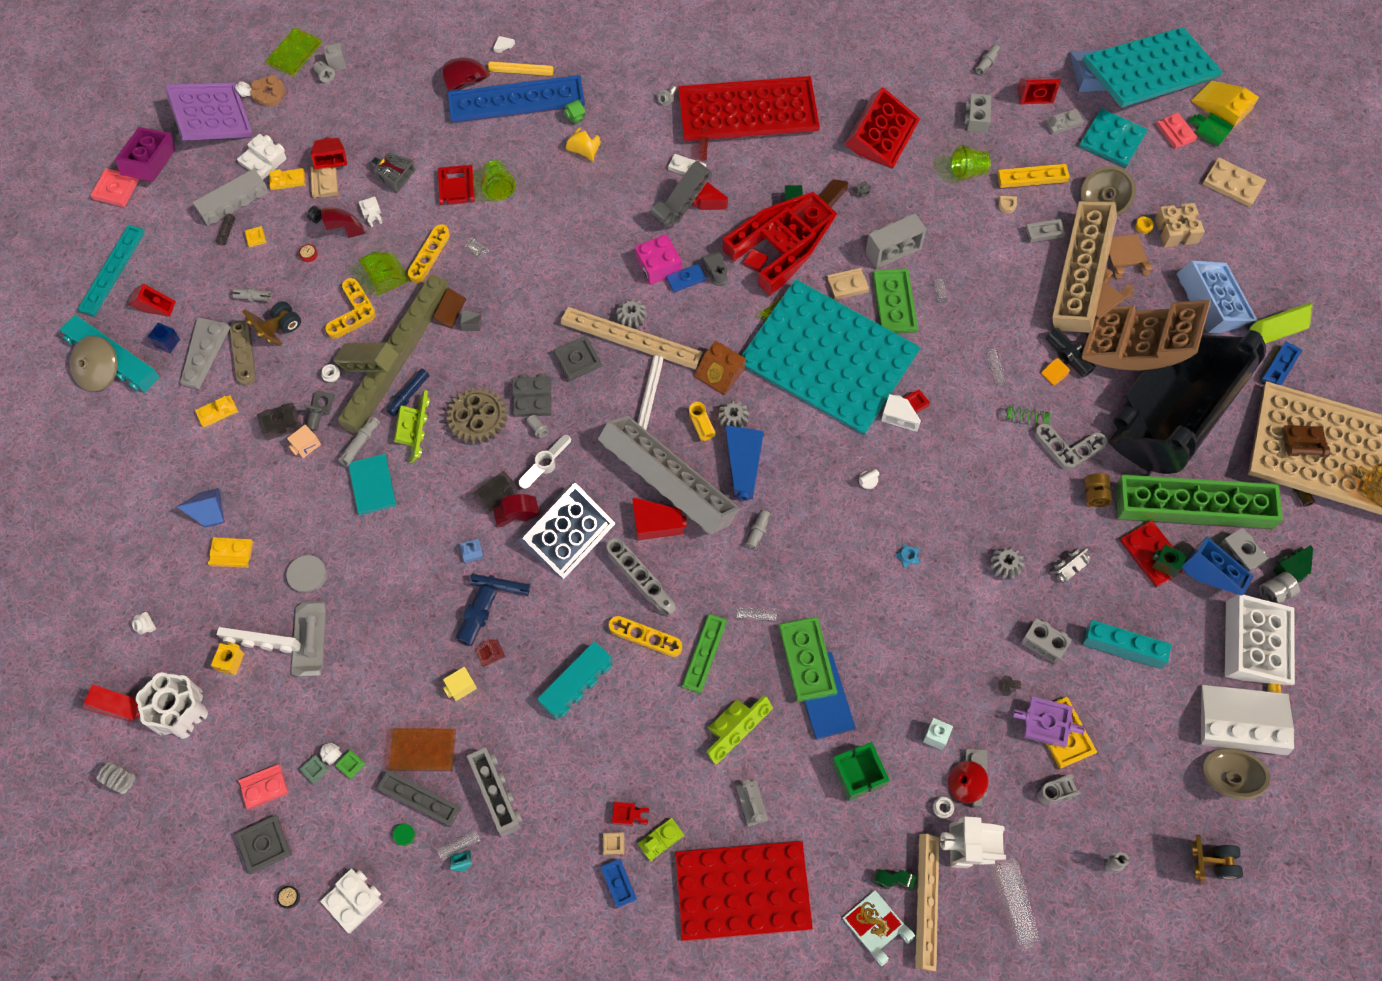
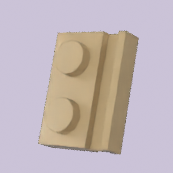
M310 167L312 196L314 199L316 197L322 198L339 195L337 167L322 169Z
M862 268L827 275L834 300L869 292Z

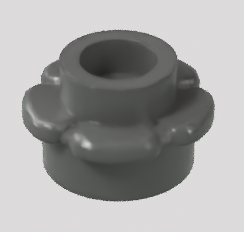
M866 181L859 183L855 187L857 196L865 197L871 192L869 190L871 185H868Z

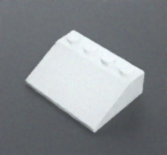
M1237 595L1226 601L1225 677L1247 682L1282 685L1295 684L1293 607L1246 595Z
M1202 685L1201 745L1289 755L1294 749V727L1289 694Z

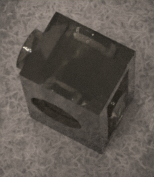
M286 403L280 407L267 409L257 414L261 432L267 441L296 432L302 427L300 416L294 403Z
M502 471L474 491L473 495L478 505L488 515L495 507L501 504L502 498L515 495L518 491L513 480L505 471Z

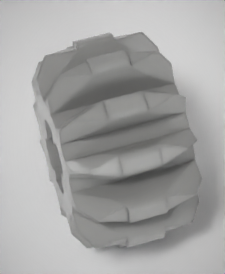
M634 298L630 302L625 299V304L620 303L619 308L616 310L618 322L624 326L628 325L630 328L635 326L638 329L639 324L644 325V320L647 318L645 305H642L640 300L635 302Z
M732 400L731 404L725 402L724 407L719 408L718 420L721 427L728 425L743 428V425L747 426L750 414L747 412V407L742 406L741 401L735 404Z
M1003 546L999 551H994L993 557L990 559L992 563L990 568L991 570H997L995 576L1002 574V579L1004 580L1008 575L1012 580L1015 575H1020L1021 569L1024 568V563H1022L1024 558L1023 556H1018L1019 550L1013 552L1011 546L1007 550Z
M106 762L96 777L99 782L121 794H126L136 779L134 774L112 762Z

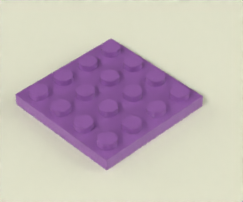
M235 82L172 84L165 86L182 141L252 137V130L239 93L235 89Z

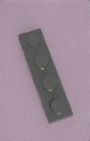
M387 770L377 787L378 791L449 827L452 826L461 810V807L389 770Z

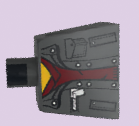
M387 153L382 160L375 157L371 162V166L375 168L374 171L377 179L395 193L401 190L416 171L413 160L392 153Z

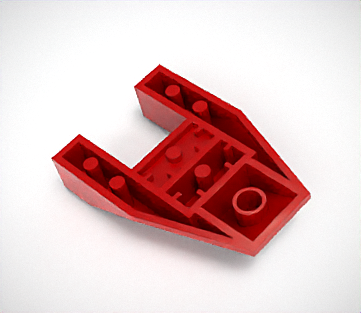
M810 192L762 209L723 238L722 251L735 262L764 239L770 242L782 256L759 272L758 285L771 296L783 287L809 259L838 213L816 193Z

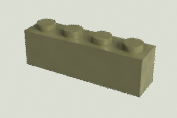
M388 342L344 343L333 361L346 372H388L399 354Z

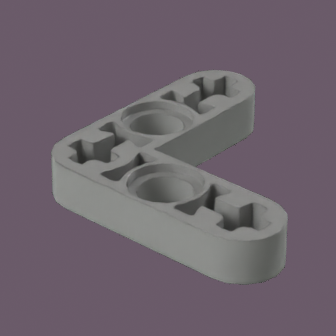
M1041 424L1035 431L1036 439L1059 466L1067 471L1073 470L1102 451L1107 444L1105 435L1094 433L1070 449L1050 425ZM1041 431H1043V432L1047 431V432H1048L1047 435H1045V434L1041 435L1040 433H1041ZM1095 440H1096V441H1098V440L1101 441L1100 444L1097 443L1096 445L1093 446V448L1091 447V445L1094 443ZM1058 444L1060 445L1061 450L1055 451L1052 449L1051 445ZM1078 449H1086L1088 455L1083 456L1079 454ZM1066 459H1067V460L1071 459L1072 462H1071V463H1065V460H1066Z

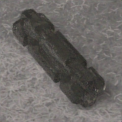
M230 213L225 215L224 222H222L218 233L219 236L216 238V243L221 246L226 245L236 219Z

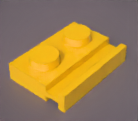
M213 537L208 565L248 568L253 546L252 539Z

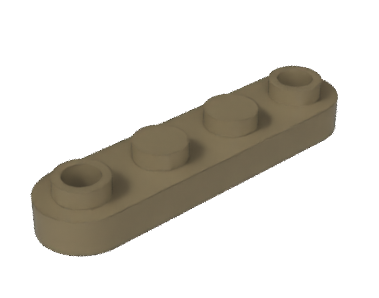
M237 321L230 328L236 379L241 385L249 386L256 380L251 333L246 322Z

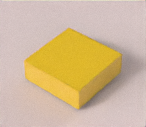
M262 226L245 230L249 248L267 243Z

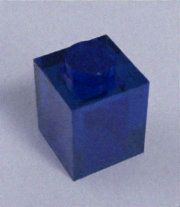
M159 322L148 335V338L156 348L170 354L180 341L173 328Z

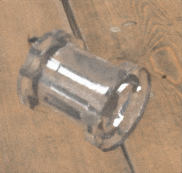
M475 237L470 238L465 245V250L475 254L478 260L483 259L489 250L486 245H481Z

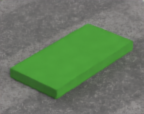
M908 268L873 271L872 275L880 325L896 334L917 333L918 325Z
M818 616L779 624V631L797 702L837 695Z

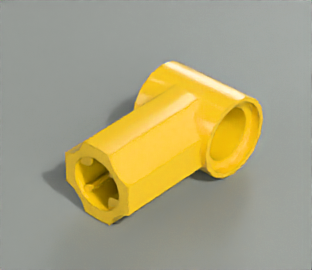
M701 402L692 403L689 407V420L693 423L700 441H707L714 437L716 433L708 418L704 404ZM695 411H699V412H701L702 414H700V415H694L693 413H694Z

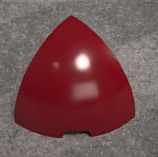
M459 57L451 59L443 66V77L448 91H457L469 83L477 84L490 76L487 69L480 62L471 58Z
M335 207L321 208L322 220L326 231L344 227L348 238L366 234L362 224L351 213Z

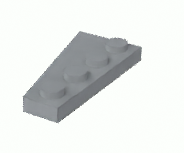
M197 317L180 382L183 386L200 389L231 328L227 323Z

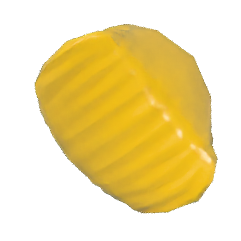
M579 127L568 139L566 149L583 155L593 163L601 143L600 137L596 135L591 140L586 131L579 132L582 128Z

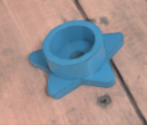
M903 544L902 552L895 555L902 560L904 568L908 567L911 563L920 564L917 558L919 548L914 549Z

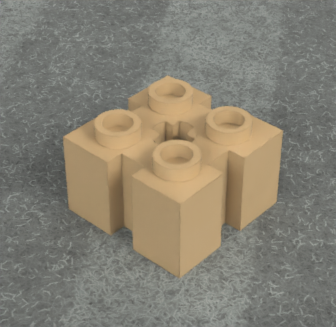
M1195 203L1181 204L1178 209L1175 205L1160 207L1155 221L1158 230H1163L1160 237L1164 248L1178 246L1180 242H1184V245L1198 244L1205 231L1201 220H1196L1199 213Z

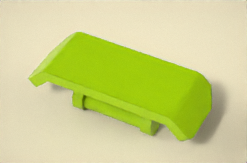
M1313 302L1256 321L1250 327V330L1259 332L1265 344L1306 330L1311 324Z

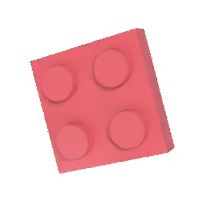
M105 168L90 196L93 200L125 207L139 179L122 176L119 171Z

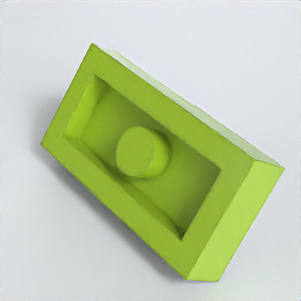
M671 818L641 840L638 845L651 862L683 838L684 834L673 818Z

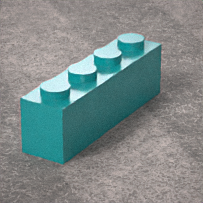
M1091 620L1086 626L1082 642L1083 646L1162 669L1169 662L1172 647L1171 643L1095 620Z
M594 641L537 699L539 705L555 720L559 717H565L570 711L569 707L574 702L578 703L584 697V692L597 684V678L602 673L606 674L613 666L612 656Z

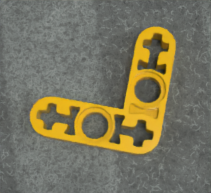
M348 278L342 283L344 293L354 307V310L327 323L325 329L330 338H339L367 324L376 317L372 304L356 279ZM349 285H352L354 287V293H352L351 289L348 287ZM358 297L364 298L361 303L354 302ZM353 318L356 320L352 325L346 324L348 319Z

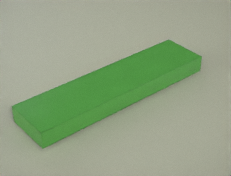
M708 614L682 688L702 694L727 624V619Z

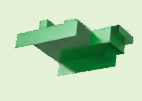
M1211 112L1207 119L1201 114H1194L1189 120L1191 124L1198 127L1195 134L1204 138L1205 142H1210L1217 147L1234 127Z

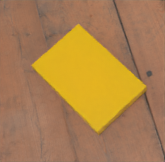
M1068 697L1055 701L1072 706ZM1073 708V724L1083 726L1077 713ZM1086 730L1083 735L1071 732L1065 748L1046 743L1059 769L1097 753Z

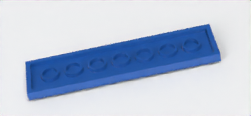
M581 75L448 92L451 122L563 109L565 105L577 99L581 102L582 106H585Z

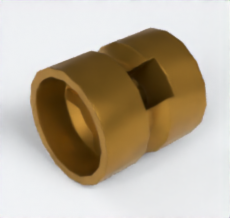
M1104 473L1087 475L1084 478V486L1087 491L1085 494L1087 506L1105 507L1112 503L1111 490H1109L1111 487L1109 475Z

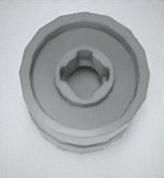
M1283 572L1274 577L1273 580L1260 585L1259 592L1264 600L1282 604L1285 602V599L1289 600L1298 595L1300 587L1297 580L1290 573Z

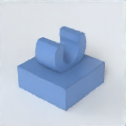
M479 538L460 543L465 563L484 558Z

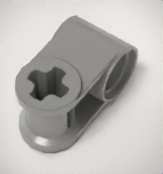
M1073 774L1063 776L1042 786L1037 793L1040 803L1052 805L1080 796L1081 792L1077 790L1074 784ZM1045 790L1051 791L1053 798H1049Z

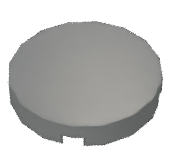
M304 555L298 557L289 565L286 574L287 582L293 590L309 594L322 587L326 581L327 570L319 558L312 555Z

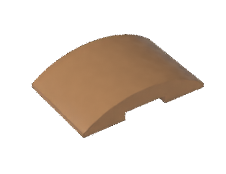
M1210 300L1171 303L1170 309L1135 311L1134 305L1114 307L1100 320L1095 317L1092 333H1089L1082 359L1100 366L1122 370L1157 369L1182 362L1198 352L1210 307Z

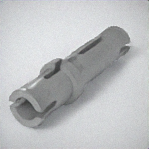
M370 416L365 425L359 428L357 436L339 458L340 463L346 464V466L350 465L366 441L371 439L374 430L379 426L380 422L378 419Z

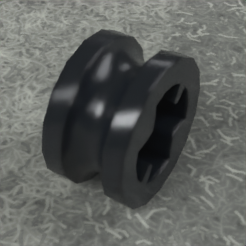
M316 205L310 207L307 211V219L312 220L315 224L322 219L321 209Z

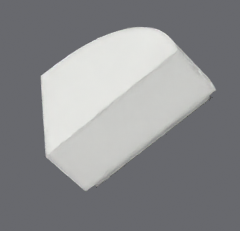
M499 36L493 48L494 52L501 53L503 50L511 49L515 45V40Z

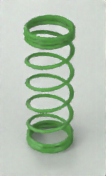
M1009 405L1006 413V419L1010 420L1011 413L1013 410L1012 420L1014 421L1015 415L1020 407L1017 408L1014 414L1013 406ZM1020 408V422H1022V417L1024 416V413H1025V411L1027 410V411H1028V423L1030 422V418H1031V416H1032V413L1035 411V414H1036L1035 424H1037V421H1038V418H1039L1041 412L1039 413V415H1038V417H1037V412H1036V410L1034 409V410L1031 412L1030 417H1029V410H1028V408H1026V409L1024 410L1023 414H1022V411H1021V408ZM1043 412V424L1049 425L1050 412H1046L1045 415Z

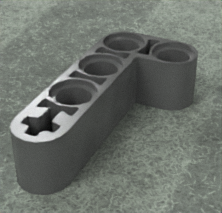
M695 161L665 203L657 202L653 206L651 215L664 225L673 228V225L679 223L703 189L712 172L699 161Z

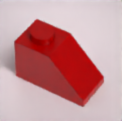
M707 182L691 205L698 207L700 210H726L728 208V197Z
M143 283L134 289L128 304L145 313L170 317L176 301Z

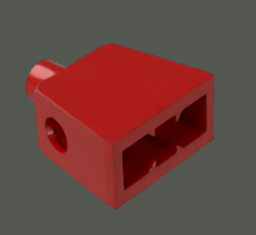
M325 137L324 139L314 141L311 151L314 169L348 165L345 149L339 138Z

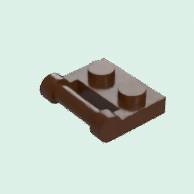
M1285 425L1282 428L1288 456H1296L1297 454L1320 455L1321 457L1330 456V447L1327 446L1323 426ZM1297 446H1318V448H1315V447H1297Z

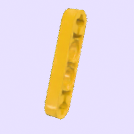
M442 224L435 226L410 266L408 276L413 283H420L425 279L448 241L450 233L447 226ZM432 244L438 245L435 250L429 249V246ZM423 258L430 259L429 262L425 264L420 262Z
M615 616L609 621L610 632L615 636L670 657H676L682 652V642L674 636L621 616ZM618 622H621V626L624 628H627V625H630L628 627L627 634H624L625 629L618 628V630H615V626L613 624H618ZM633 629H640L642 635L638 638L632 637L631 631ZM656 635L661 640L659 644L652 645L649 642L650 637ZM664 639H667L666 644L673 645V643H676L678 649L670 651V647L665 644L664 648H661Z

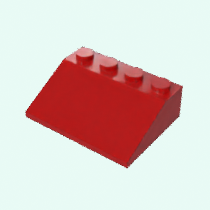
M881 87L871 95L844 144L857 155L893 169L921 118L884 87Z

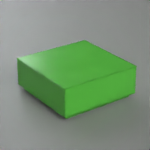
M349 750L337 762L336 766L352 779L362 769L365 762Z

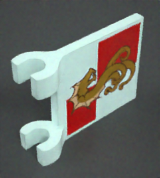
M876 891L872 892L842 918L881 967L889 959L881 950L898 934L901 935L907 944L915 937L914 933L898 918Z

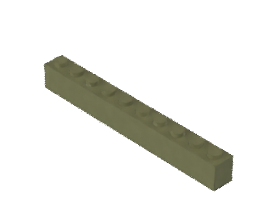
M433 274L429 276L388 340V343L399 354L388 372H368L338 418L342 429L357 435L359 428H362L369 417L372 416L434 318V314L446 290L449 288L447 280Z

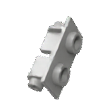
M1073 549L1068 553L1069 557L1054 564L1055 568L1050 573H1056L1058 575L1056 578L1060 583L1067 582L1076 574L1072 567L1079 572L1089 564L1090 557L1084 554L1088 549Z
M745 780L742 782L743 784L737 785L736 788L748 827L767 822V814L756 780Z

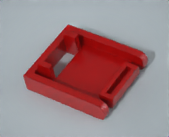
M472 165L438 168L440 205H444V200H447V205L468 203V198H471V202H475ZM464 173L465 177L448 178V174Z

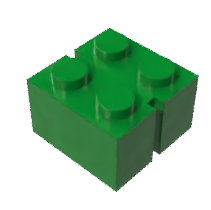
M872 742L855 748L853 754L850 750L833 757V768L848 801L866 795L868 790L871 793L883 788L890 781Z

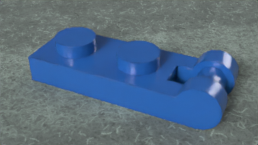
M1285 341L1261 379V382L1265 383L1267 381L1282 385L1301 354L1302 349ZM1274 374V375L1278 376L1279 378H1278V379H1275V378H1273L1271 375Z

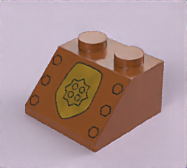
M715 340L704 354L694 377L725 395L744 372L746 358Z

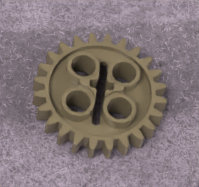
M472 387L471 392L464 389V395L458 393L459 399L452 398L454 404L448 405L450 410L446 411L448 416L446 420L449 423V429L452 430L454 436H458L459 440L464 438L465 443H467L471 439L473 444L476 443V440H479L483 444V439L486 438L490 442V436L497 438L495 432L502 433L501 427H506L505 420H508L506 414L508 411L505 407V402L502 401L500 395H496L495 391L490 393L489 388L482 391L481 387H479L478 391H475L474 387ZM463 416H468L466 419H460ZM479 425H482V427L479 428V429H476V428H475V427H477V426H479Z

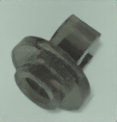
M1005 675L999 681L998 687L1003 696H1009L1012 692H1016V689H1022L1021 681L1012 680L1010 676Z

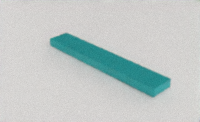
M132 225L126 227L77 308L79 313L92 317L97 315L144 236V229Z

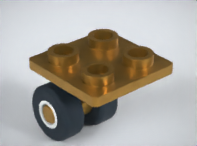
M285 301L278 302L271 308L270 316L273 319L268 321L262 320L246 309L242 311L246 316L244 319L248 324L256 328L255 332L262 339L265 337L271 344L276 343L279 346L283 344L275 335L279 328L285 333H291L301 325V318L297 313L292 312V307Z
M1196 835V840L1192 841L1193 858L1198 857V863H1194L1195 878L1200 879L1201 885H1205L1206 881L1205 865H1220L1215 867V874L1219 879H1239L1243 877L1242 867L1235 865L1234 860L1241 857L1239 846L1213 847L1214 858L1203 857L1201 835Z

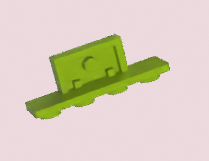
M424 390L419 397L418 409L401 405L398 411L393 442L412 446L409 463H414L422 454L420 442L423 441L425 431L422 430L427 420L425 409L428 408L430 398L427 397V390Z
M765 695L751 708L736 700L708 727L719 738L707 750V754L714 764L717 765L773 709Z

